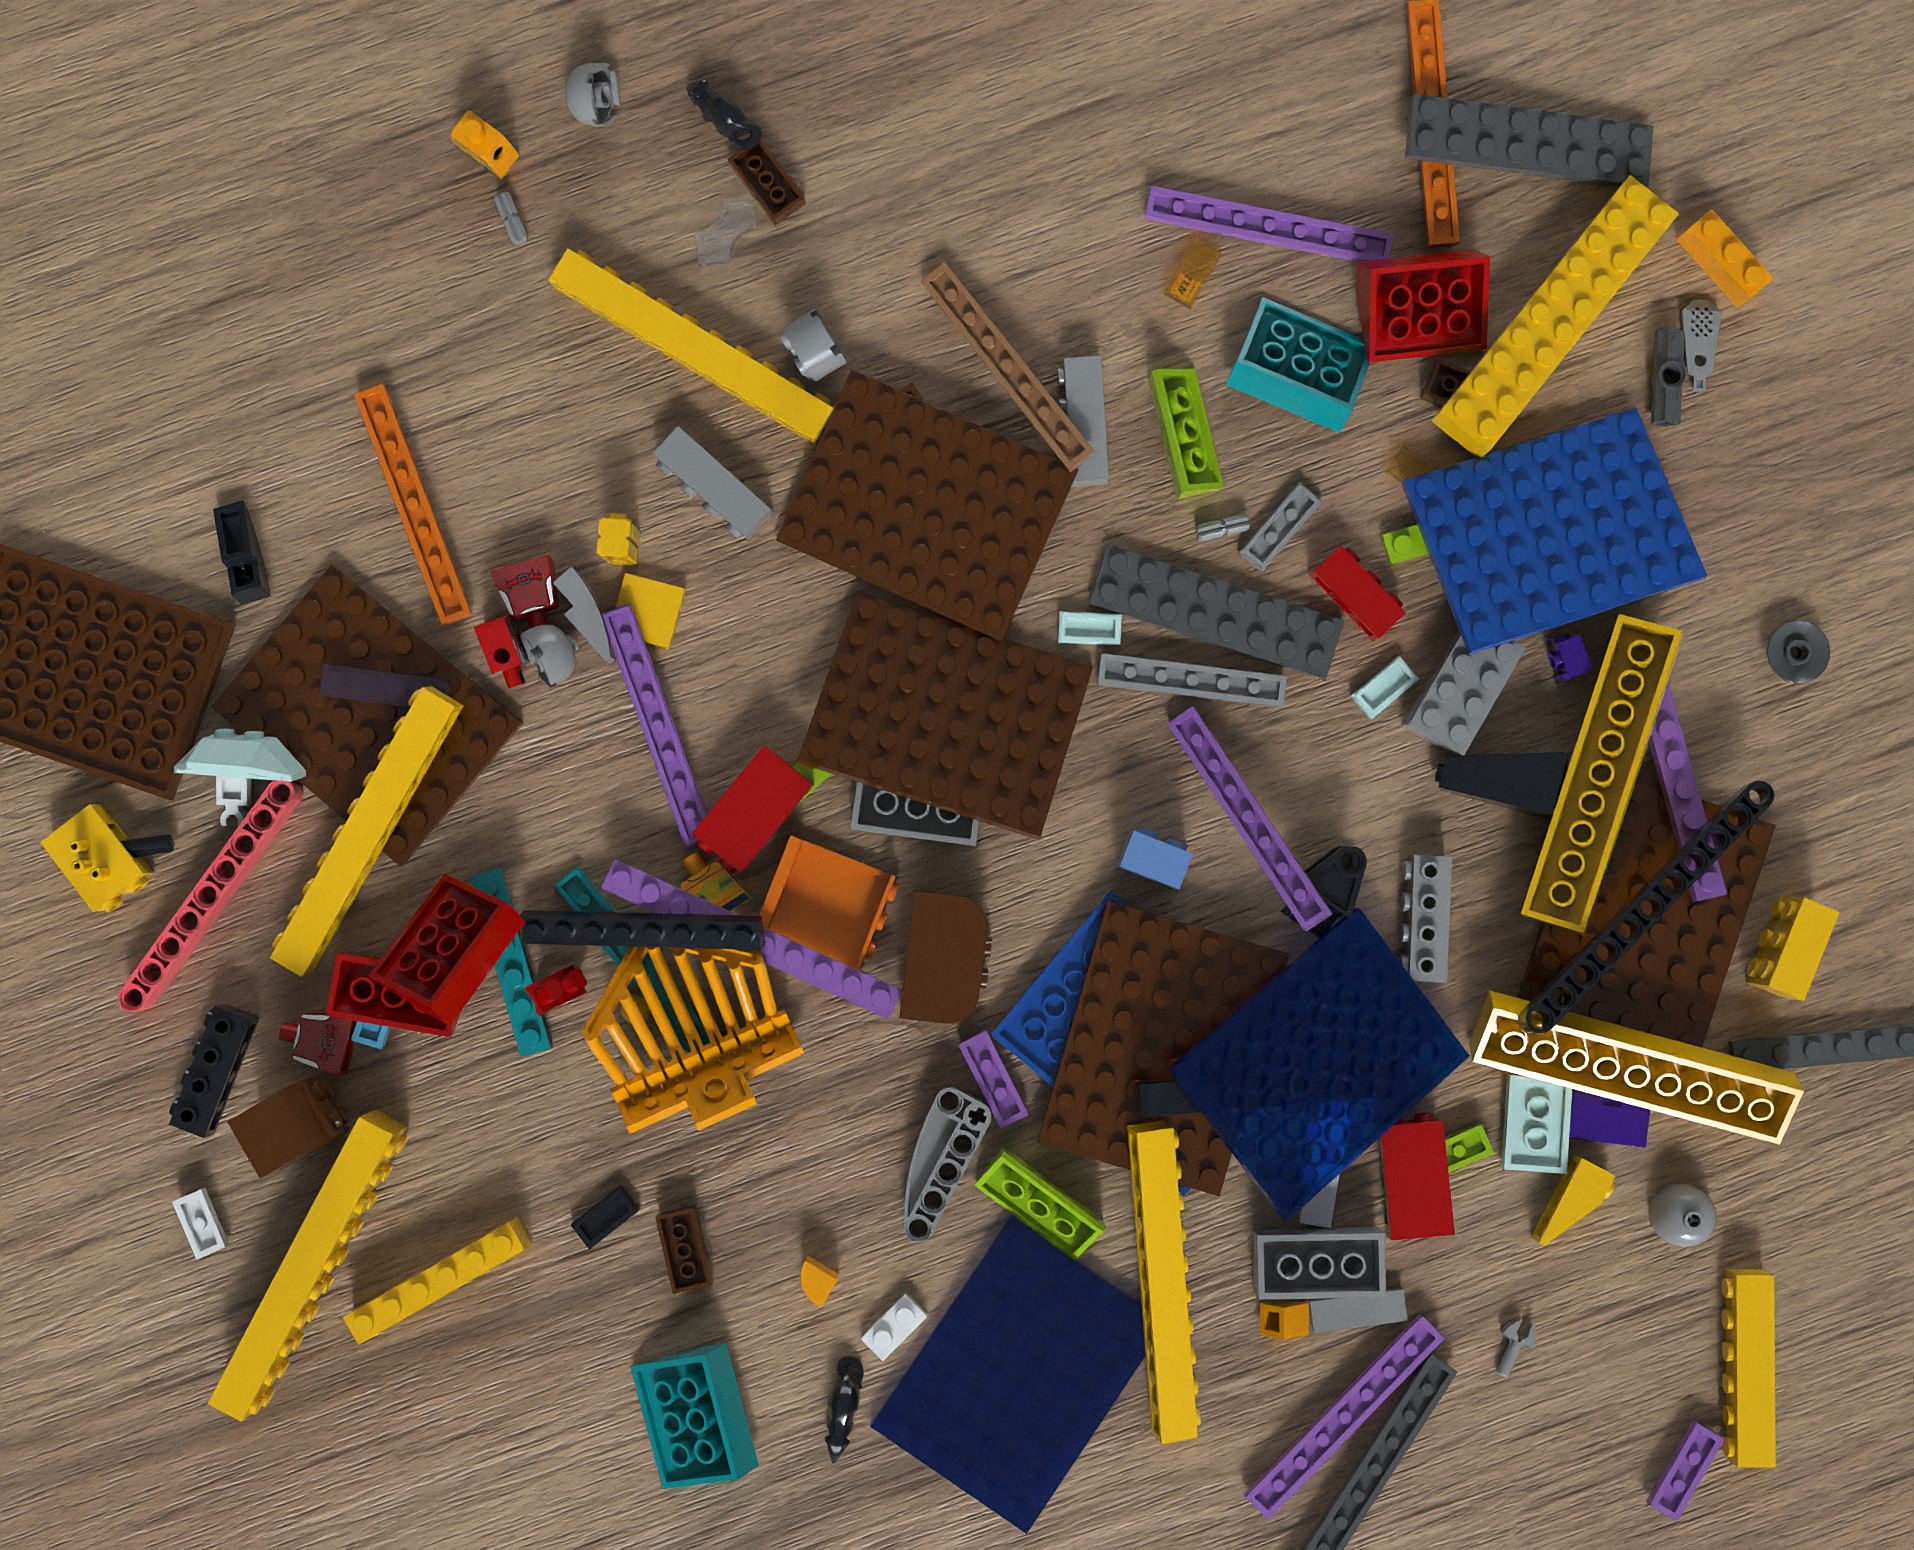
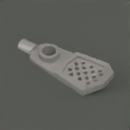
M1692 300L1680 311L1682 331H1685L1686 370L1693 377V392H1705L1706 377L1713 373L1722 311L1709 300ZM1696 356L1702 357L1704 361L1702 366L1695 364L1694 359Z

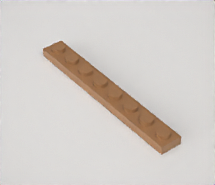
M946 262L921 280L926 290L1071 473L1094 455L1095 452Z

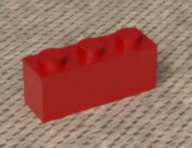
M1339 546L1309 575L1374 642L1406 614L1401 608L1403 603L1395 594L1391 592L1388 594L1380 586L1382 582L1371 570L1366 572L1358 563L1360 558L1353 550L1348 547L1344 549L1342 546Z

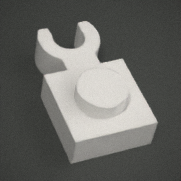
M216 776V805H225V811L220 818L221 825H230L231 815H235L239 826L247 815L243 806L252 804V779Z

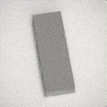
M1299 481L1238 553L1262 573L1323 501Z
M1402 1287L1386 1289V1297L1319 1298L1308 1300L1314 1333L1408 1321Z

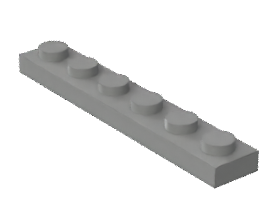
M1101 653L1097 685L1282 708L1284 707L1287 676Z

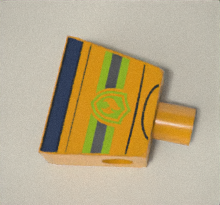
M469 110L450 134L455 147L501 180L520 156L504 135ZM501 149L499 156L494 159L495 151Z
M699 852L684 859L682 862L692 877L680 884L681 889L731 912L753 899L751 893L740 881L719 863L720 860L707 866Z

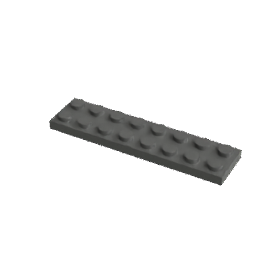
M1413 94L1410 98L1405 159L1618 187L1631 175L1647 188L1649 186L1654 126Z
M1109 544L1106 548L1089 601V605L1116 614H1122L1144 623L1321 680H1326L1345 621Z

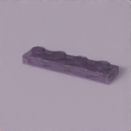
M323 664L319 695L411 707L408 703L417 689L421 690L422 687L432 686L449 696L451 681Z

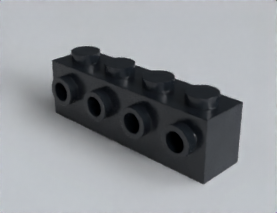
M227 1004L214 1006V1009L207 1013L204 1020L206 1030L203 1037L198 1039L193 1048L192 1055L195 1058L192 1066L187 1068L181 1079L183 1089L180 1096L173 1101L170 1107L169 1114L172 1117L169 1125L202 1138L215 1134L260 1017Z

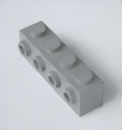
M1408 855V861L1403 862L1402 876L1404 880H1407V891L1403 892L1401 897L1402 911H1406L1405 923H1402L1400 927V940L1405 943L1404 955L1399 957V972L1403 974L1404 980L1447 983L1452 857Z

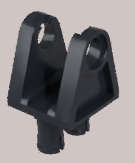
M1337 846L1304 870L1333 913L1308 930L1322 941L1338 918H1350L1353 913L1367 866L1366 855L1360 848L1356 846ZM1345 853L1351 859L1348 869H1344L1341 864L1342 856ZM1286 904L1280 912L1298 923Z

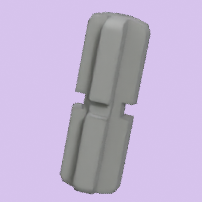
M509 192L497 194L494 197V201L501 217L505 221L504 225L514 245L527 242L529 237L518 216L519 214Z
M1240 514L1224 518L1222 522L1216 520L1199 524L1196 527V533L1199 541L1203 542L1220 538L1223 534L1228 536L1247 531L1250 528V522L1246 514Z

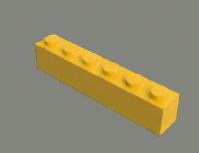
M516 1216L353 1309L343 1319L357 1344L360 1345L521 1253L532 1242Z
M1725 1269V1278L1722 1279L1721 1283L1722 1294L1726 1302V1310L1722 1311V1325L1726 1329V1342L1722 1344V1356L1726 1361V1373L1722 1376V1386L1726 1393V1405L1722 1409V1417L1726 1425V1437H1724L1722 1443L1723 1452L1727 1459L1737 1467L1776 1468L1774 1275L1763 1269Z

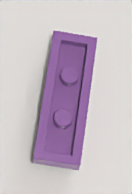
M987 1030L958 1043L1000 1128L1002 1129L1029 1115Z
M1692 1420L1646 1502L1668 1517L1678 1521L1723 1443L1724 1438Z

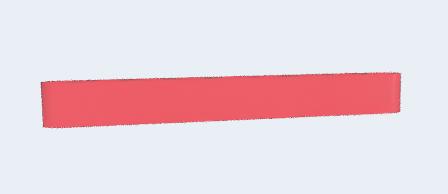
M273 780L266 787L118 994V1002L123 1010L138 1012L150 1009L156 1004L303 798V789L298 782ZM284 785H287L290 789V796L286 801L280 798V790ZM268 810L271 813L272 821L265 827L262 824L261 817ZM247 836H250L253 840V848L249 852L243 847V841ZM229 861L235 867V872L231 878L225 873V866ZM210 887H213L216 891V899L213 903H210L207 899V891ZM192 912L198 918V924L195 928H192L188 922ZM173 938L179 942V950L176 954L170 949V943ZM154 964H157L161 970V975L158 979H155L152 975ZM135 990H139L142 994L140 1005L136 1004L133 999Z

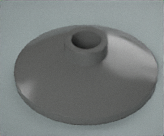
M1793 621L1780 626L1772 634L1767 645V658L1772 670L1783 680L1791 683H1806L1819 677L1827 668L1830 660V645L1825 634L1817 626L1805 621ZM1792 648H1795L1798 651V657L1796 659L1792 658L1790 655V650Z

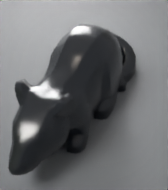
M704 79L699 83H692L686 87L692 103L701 110L703 119L706 122H712L718 133L728 137L730 142L734 141L739 148L743 149L753 148L760 143L762 138L761 127L755 122L747 121L742 109L733 100L720 96L708 89L709 83ZM739 132H751L750 137L745 140L736 138Z
M852 1356L842 1357L838 1361L837 1372L840 1380H837L833 1385L828 1402L830 1408V1417L827 1421L829 1435L825 1436V1442L832 1463L837 1462L850 1443L848 1436L853 1430V1417L859 1407L864 1371L861 1362ZM849 1366L855 1367L858 1371V1382L856 1383L847 1370Z

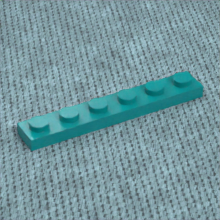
M502 868L470 877L472 887L507 902L513 908ZM519 930L496 962L495 968L520 1057L551 1049L553 1045L544 1014L537 1015L535 1004L524 989L535 982Z

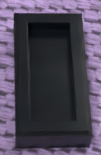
M621 1184L575 1220L571 1227L590 1250L636 1214L640 1208Z

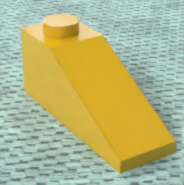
M1573 1154L1567 1165V1174L1562 1175L1531 1238L1545 1246L1600 1206L1604 1198L1610 1197L1615 1187L1613 1181L1616 1176Z

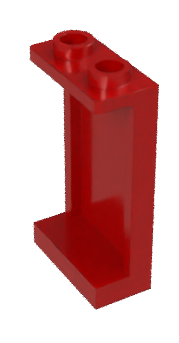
M763 745L693 831L692 834L697 837L695 843L708 854L713 850L722 857L719 863L734 874L736 870L743 873L798 803L813 788L814 784L771 749Z
M1430 1112L1414 1114V1119L1402 1120L1400 1115L1383 1117V1122L1375 1123V1128L1379 1132L1388 1219V1222L1385 1223L1386 1236L1393 1241L1455 1235L1443 1120L1433 1117V1113Z

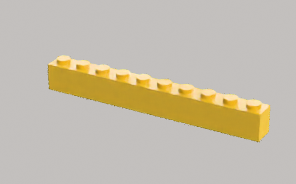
M567 248L548 279L555 289L814 445H817L834 410L831 407V400L820 393H816L813 396L804 390L806 386L793 377H790L788 380L778 375L779 370L766 361L760 364L753 360V354L742 346L737 345L736 348L728 345L725 343L726 338L717 331L710 329L708 333L698 327L700 322L686 313L680 316L673 312L674 307L664 299L658 297L655 301L646 295L647 290L639 284L631 281L630 285L623 282L620 280L621 275L614 269L606 265L602 269L593 264L595 259L584 251L578 250L575 253Z
M432 686L422 687L421 690L417 689L411 696L408 703L411 708L405 717L402 716L393 729L395 733L393 740L390 744L387 743L378 755L380 763L376 770H372L363 782L365 789L360 798L357 797L348 808L347 813L350 815L345 825H340L335 831L332 838L335 843L331 850L326 851L317 864V867L320 868L315 878H311L304 886L302 894L305 895L300 905L297 904L291 910L287 917V921L290 923L285 931L277 935L272 944V947L275 949L270 959L300 977L314 972L464 706Z
M1162 1120L1127 1126L1151 1429L1159 1442L1166 1444L1198 1438L1197 1426L1201 1424L1199 1409L1195 1405V1395H1198V1383L1193 1375L1192 1365L1196 1363V1355L1190 1342V1334H1193L1194 1327L1192 1318L1188 1314L1187 1304L1191 1302V1292L1185 1278V1273L1189 1270V1264L1186 1254L1183 1253L1186 1230L1181 1222L1180 1211L1184 1209V1201L1178 1189V1180L1181 1179V1167L1176 1160L1175 1151L1179 1147V1138L1177 1131Z

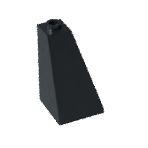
M1543 752L1446 757L1445 764L1439 763L1435 782H1439L1440 791L1551 820L1568 764V753Z

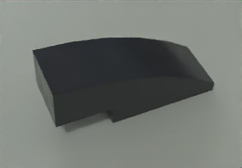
M242 500L214 508L213 513L221 560L227 567L231 595L241 605L271 597L263 557L245 502Z

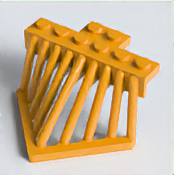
M660 947L628 948L582 1029V1034L590 1049L616 1084V1086L610 1088V1091L630 1134L685 1108H689L698 1131L757 1104L747 1082L748 1079L804 1054L785 1009L777 1011L766 964L759 950L670 948L710 1040V1043L703 1045ZM647 951L692 1050L689 1053L685 1054L642 964ZM687 953L699 955L727 1029L728 1035L722 1037ZM714 959L727 962L746 1020V1026L741 1029ZM741 965L754 969L765 1011V1017L761 1020L758 1019ZM633 976L667 1044L673 1059L669 1062H666L633 997L627 989ZM619 1001L655 1067L654 1069L648 1071L616 1020L613 1012ZM605 1027L636 1077L632 1079L627 1078L601 1042L599 1037Z

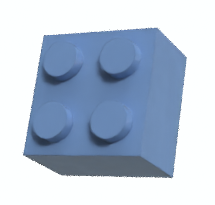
M1138 827L1137 831H1129L1116 866L1173 889H1180L1193 853L1186 851L1188 845L1173 839H1167L1166 843L1157 840L1158 833L1143 827Z

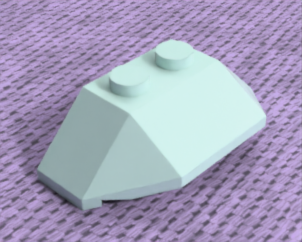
M217 729L214 735L202 738L174 766V773L286 782L306 777V770L276 737H264V732L247 731L244 732V735H237L233 729Z

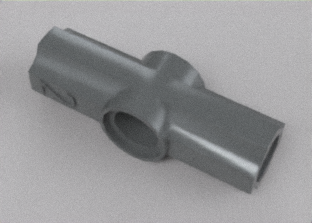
M1667 328L1655 331L1653 372L1649 377V385L1652 389L1651 424L1656 426H1677L1681 423L1682 384L1686 380L1687 374L1683 366L1685 331L1680 329ZM1663 371L1671 374L1672 384L1664 381Z

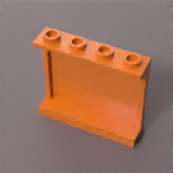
M790 835L759 916H762L764 927L860 970L864 959L871 960L877 944L872 941L875 930L882 931L888 913L883 912L887 900L894 901L900 884L895 883L897 877L895 875Z

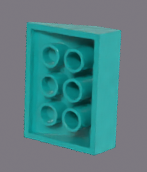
M1262 297L1226 385L1340 433L1354 409L1370 363L1367 361L1364 339Z
M727 1343L701 1346L631 1366L663 1489L739 1480L759 1466Z

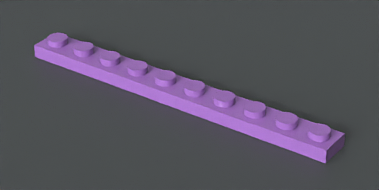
M614 859L601 887L654 913L737 915L617 859ZM763 926L766 944L759 951L766 964L886 1019L890 1018L902 989Z

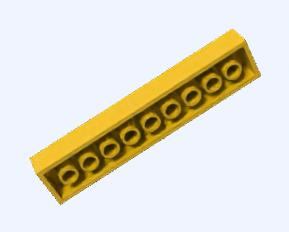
M1630 175L1612 194L1431 421L1475 457L1482 458L1486 455L1679 213Z
M1622 614L1618 615L1521 911L1523 917L1582 936L1586 935L1682 641V630Z
M1490 990L1469 1042L1472 1060L1475 1063L1779 1145L1804 1093L1794 1072L1568 1012L1547 1033L1529 1035L1519 1027L1518 1016L1530 1001ZM1533 1011L1530 1015V1023L1539 1029L1543 1022L1542 1016L1538 1012Z
M378 1110L371 1111L357 1119L215 1388L208 1405L241 1422L251 1414L256 1415L262 1406L266 1407L275 1393V1389L272 1386L276 1378L281 1379L289 1367L290 1361L286 1360L291 1350L295 1351L299 1347L305 1336V1333L301 1331L306 1321L310 1323L319 1310L320 1305L316 1304L321 1293H327L335 1277L331 1276L335 1266H340L348 1255L347 1243L351 1237L355 1238L364 1224L361 1217L365 1209L370 1210L378 1198L379 1193L375 1191L380 1181L385 1182L394 1166L390 1162L394 1154H399L406 1145L408 1137L405 1136V1133L409 1126Z

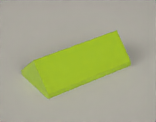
M1153 370L1148 382L1177 500L1223 489L1224 484L1196 370Z
M1002 1146L974 1185L1073 1260H1076L1106 1229L1101 1218L1004 1146Z

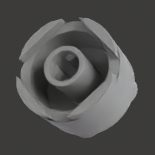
M816 308L783 327V331L779 333V337L788 350L790 349L794 356H798L794 362L801 374L806 376L809 382L813 380L817 382L848 362L829 327L821 322L822 316Z

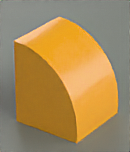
M807 1255L801 1269V1285L806 1296L813 1303L822 1307L838 1281L839 1274Z
M1269 1301L1260 1303V1335L1282 1340L1309 1335V1303L1299 1301Z

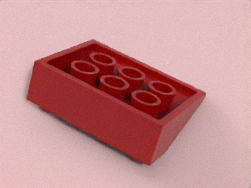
M1466 250L1357 262V296L1367 361L1371 363L1486 350L1490 256L1477 250Z
M444 874L372 970L369 977L430 1016L451 1026L526 921L507 902Z

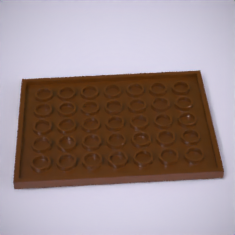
M851 369L776 541L1002 642L1079 469L1076 468L1070 473L1061 461Z
M0 544V742L168 800H174L183 773H174V766L193 747L236 625Z
M332 564L211 706L242 734L247 731L264 732V737H276L306 770V777L300 778L298 781L347 821L350 816L347 813L349 806L357 797L360 798L365 789L363 787L365 778L372 770H376L380 763V760H378L380 751L387 743L390 744L395 736L393 729L402 716L405 717L411 708L408 705L409 700L417 689L421 690L422 687L432 686L464 705L382 850L399 866L405 865L523 725L519 719Z
M857 591L803 742L798 763L1040 840L1093 667L1007 639H1003L1001 642L970 627Z
M1637 777L1586 935L1582 936L1541 923L1517 998L1531 1001L1678 852L1660 785ZM1701 800L1708 821L1722 806ZM1729 812V822L1737 826L1738 817L1733 812ZM1756 819L1718 858L1727 895L1692 902L1688 889L1569 1012L1702 1047L1776 825ZM1711 835L1714 848H1716V838L1713 835ZM1664 878L1663 888L1667 892L1672 893L1674 889L1672 881ZM1646 900L1641 902V910L1650 916L1652 913L1651 904ZM1621 922L1618 928L1619 932L1623 937L1628 938L1630 928L1626 923ZM1599 944L1596 950L1597 955L1600 959L1606 961L1609 954L1608 950L1604 945ZM1577 966L1574 972L1575 978L1580 983H1584L1587 977L1586 972L1583 968ZM1555 989L1552 993L1553 1001L1561 1006L1565 1000L1562 991Z
M1107 900L1037 1142L1131 1170L1127 1126L1164 1120L1177 1131L1179 1138V1147L1175 1149L1176 1160L1181 1167V1179L1178 1180V1185L1220 1197L1245 1109L1165 1116H1139L1137 1083L1153 1080L1256 1072L1290 954Z

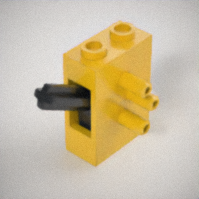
M89 804L40 842L92 912L106 911L107 913L118 908L123 903L122 898L129 892L136 893L148 884L146 879L153 875L154 872L144 860V856L171 853L174 851L175 842L169 834L129 840L102 804Z

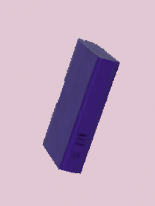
M1572 1089L1569 1139L1645 1148L1650 1110Z

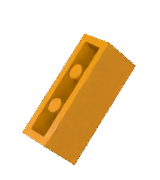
M1713 209L1709 210L1676 239L1737 308L1749 301L1774 279Z

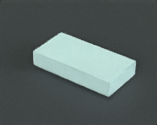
M1060 611L1058 643L1120 646L1122 614Z
M1399 655L1354 692L1351 697L1371 720L1416 683L1419 678Z

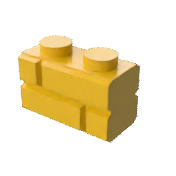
M609 513L608 518L600 519L598 535L601 538L597 539V554L609 564L630 566L638 564L639 550L636 546L639 545L640 531L632 524V520L627 519V515L619 513Z

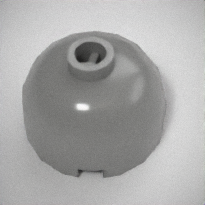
M587 63L578 66L571 72L563 88V99L575 119L584 125L609 127L616 120L617 115H612L613 103L620 106V86L615 71L608 70L607 67L610 66L608 63Z
M539 625L520 634L522 636L520 639L531 664L533 665L534 663L540 672H544L538 674L546 687L551 689L570 677L575 670L577 662L574 652L579 650L574 637L570 633L565 635L558 627L553 625Z
M1683 1182L1670 1183L1659 1194H1655L1649 1207V1220L1652 1228L1655 1229L1656 1233L1665 1242L1679 1247H1694L1705 1242L1714 1232L1717 1222L1716 1208L1709 1196L1699 1188Z

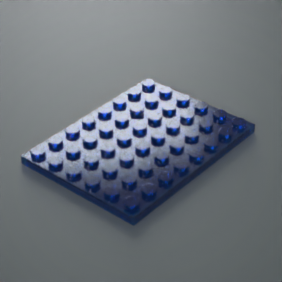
M1354 908L1350 918L1344 916L1168 1070L1280 1217L1288 1221L1470 1055L1361 909Z
M1010 1215L871 1422L870 1427L1027 1534L1145 1358L1142 1305Z

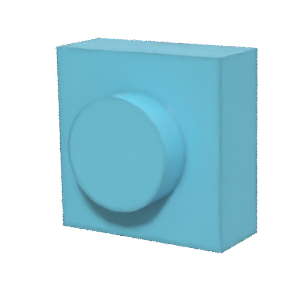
M357 1021L351 1040L381 1050L385 1047L391 1027Z

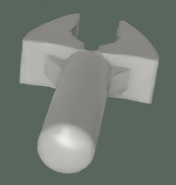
M1519 1317L1511 1320L1500 1331L1508 1337L1509 1341L1497 1368V1373L1502 1377L1509 1376L1521 1348L1529 1346L1535 1349L1536 1332L1534 1325L1530 1322L1525 1334L1520 1337L1517 1336V1330L1523 1321Z

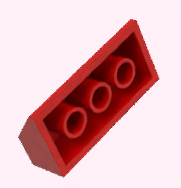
M348 951L337 953L325 1016L452 1037L460 1014L450 1026L430 1016L369 977L382 957Z

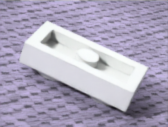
M202 1188L172 1202L196 1260L230 1245L206 1188Z
M905 1292L861 1336V1340L884 1361L926 1319L928 1314Z

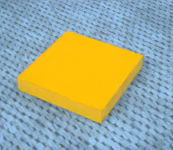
M625 573L616 608L630 603L645 643L670 649L686 589Z

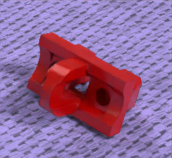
M571 965L528 985L524 989L532 998L536 1013L540 1016L587 993L584 988L587 985V981L581 969H575Z

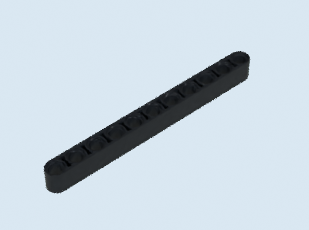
M1758 780L1740 788L1520 1012L1518 1024L1521 1030L1529 1035L1547 1033L1772 804L1775 794L1771 785L1765 781ZM1750 790H1754L1759 795V804L1754 803L1750 799ZM1729 812H1733L1738 817L1737 826L1729 822ZM1707 834H1711L1716 838V848H1712L1707 844ZM1686 856H1690L1695 861L1694 871L1689 870L1685 866L1684 860ZM1664 878L1672 881L1674 886L1672 893L1667 892L1663 888ZM1642 900H1646L1651 904L1652 913L1650 916L1641 910ZM1621 922L1626 923L1630 928L1628 938L1623 937L1619 932L1618 928ZM1599 944L1604 945L1608 950L1609 954L1606 961L1600 959L1597 955L1596 950ZM1577 966L1583 968L1586 972L1587 977L1584 983H1580L1575 978L1574 972ZM1555 989H1559L1564 994L1565 1000L1561 1006L1557 1005L1552 999V993ZM1533 1011L1538 1012L1542 1016L1543 1022L1539 1029L1530 1023V1015Z

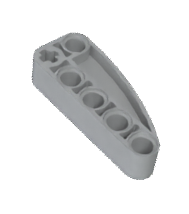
M952 1084L944 1085L937 1091L924 1119L911 1159L904 1204V1231L906 1237L914 1243H923L932 1235L991 1121V1109L988 1103ZM946 1092H953L957 1095L959 1101L956 1106L947 1108L942 1105L941 1096ZM980 1107L983 1109V1115L986 1117L984 1119L978 1118L974 1122L971 1120L972 1114L969 1111H976ZM959 1135H966L971 1139L972 1143L968 1149L959 1150L954 1145V1139ZM944 1163L953 1164L957 1169L956 1174L951 1178L943 1177L939 1172L941 1165ZM930 1191H936L941 1194L942 1201L936 1206L929 1205L924 1199L925 1195ZM915 1219H921L926 1222L928 1228L923 1233H914L910 1228V1223Z

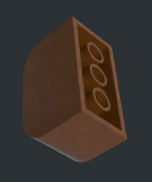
M915 890L899 1018L953 1024L964 1020L974 1011L979 1000L980 988H987L988 968H983L984 957H990L992 937H986V918L981 908L973 900L960 895Z
M319 1076L300 1080L227 1121L260 1179L290 1167L350 1131L347 1126L349 1119L340 1106L336 1107L331 1098L333 1095L332 1089L325 1079L321 1080Z

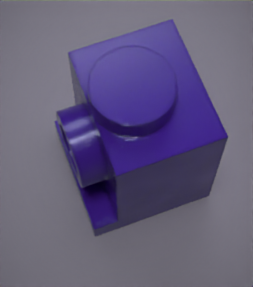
M1565 633L1550 639L1552 645L1548 646L1550 649L1548 659L1552 668L1557 670L1559 674L1553 677L1555 683L1593 670L1581 635L1570 638L1569 633Z

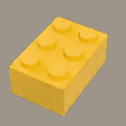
M1780 896L1779 900H1776L1771 907L1770 917L1772 918L1768 928L1763 930L1759 937L1758 945L1760 948L1756 958H1753L1748 964L1746 983L1780 997L1804 1001L1840 912L1805 897Z

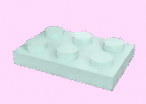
M1507 1074L1501 1168L1505 1170L1567 1174L1572 1088L1523 1075Z

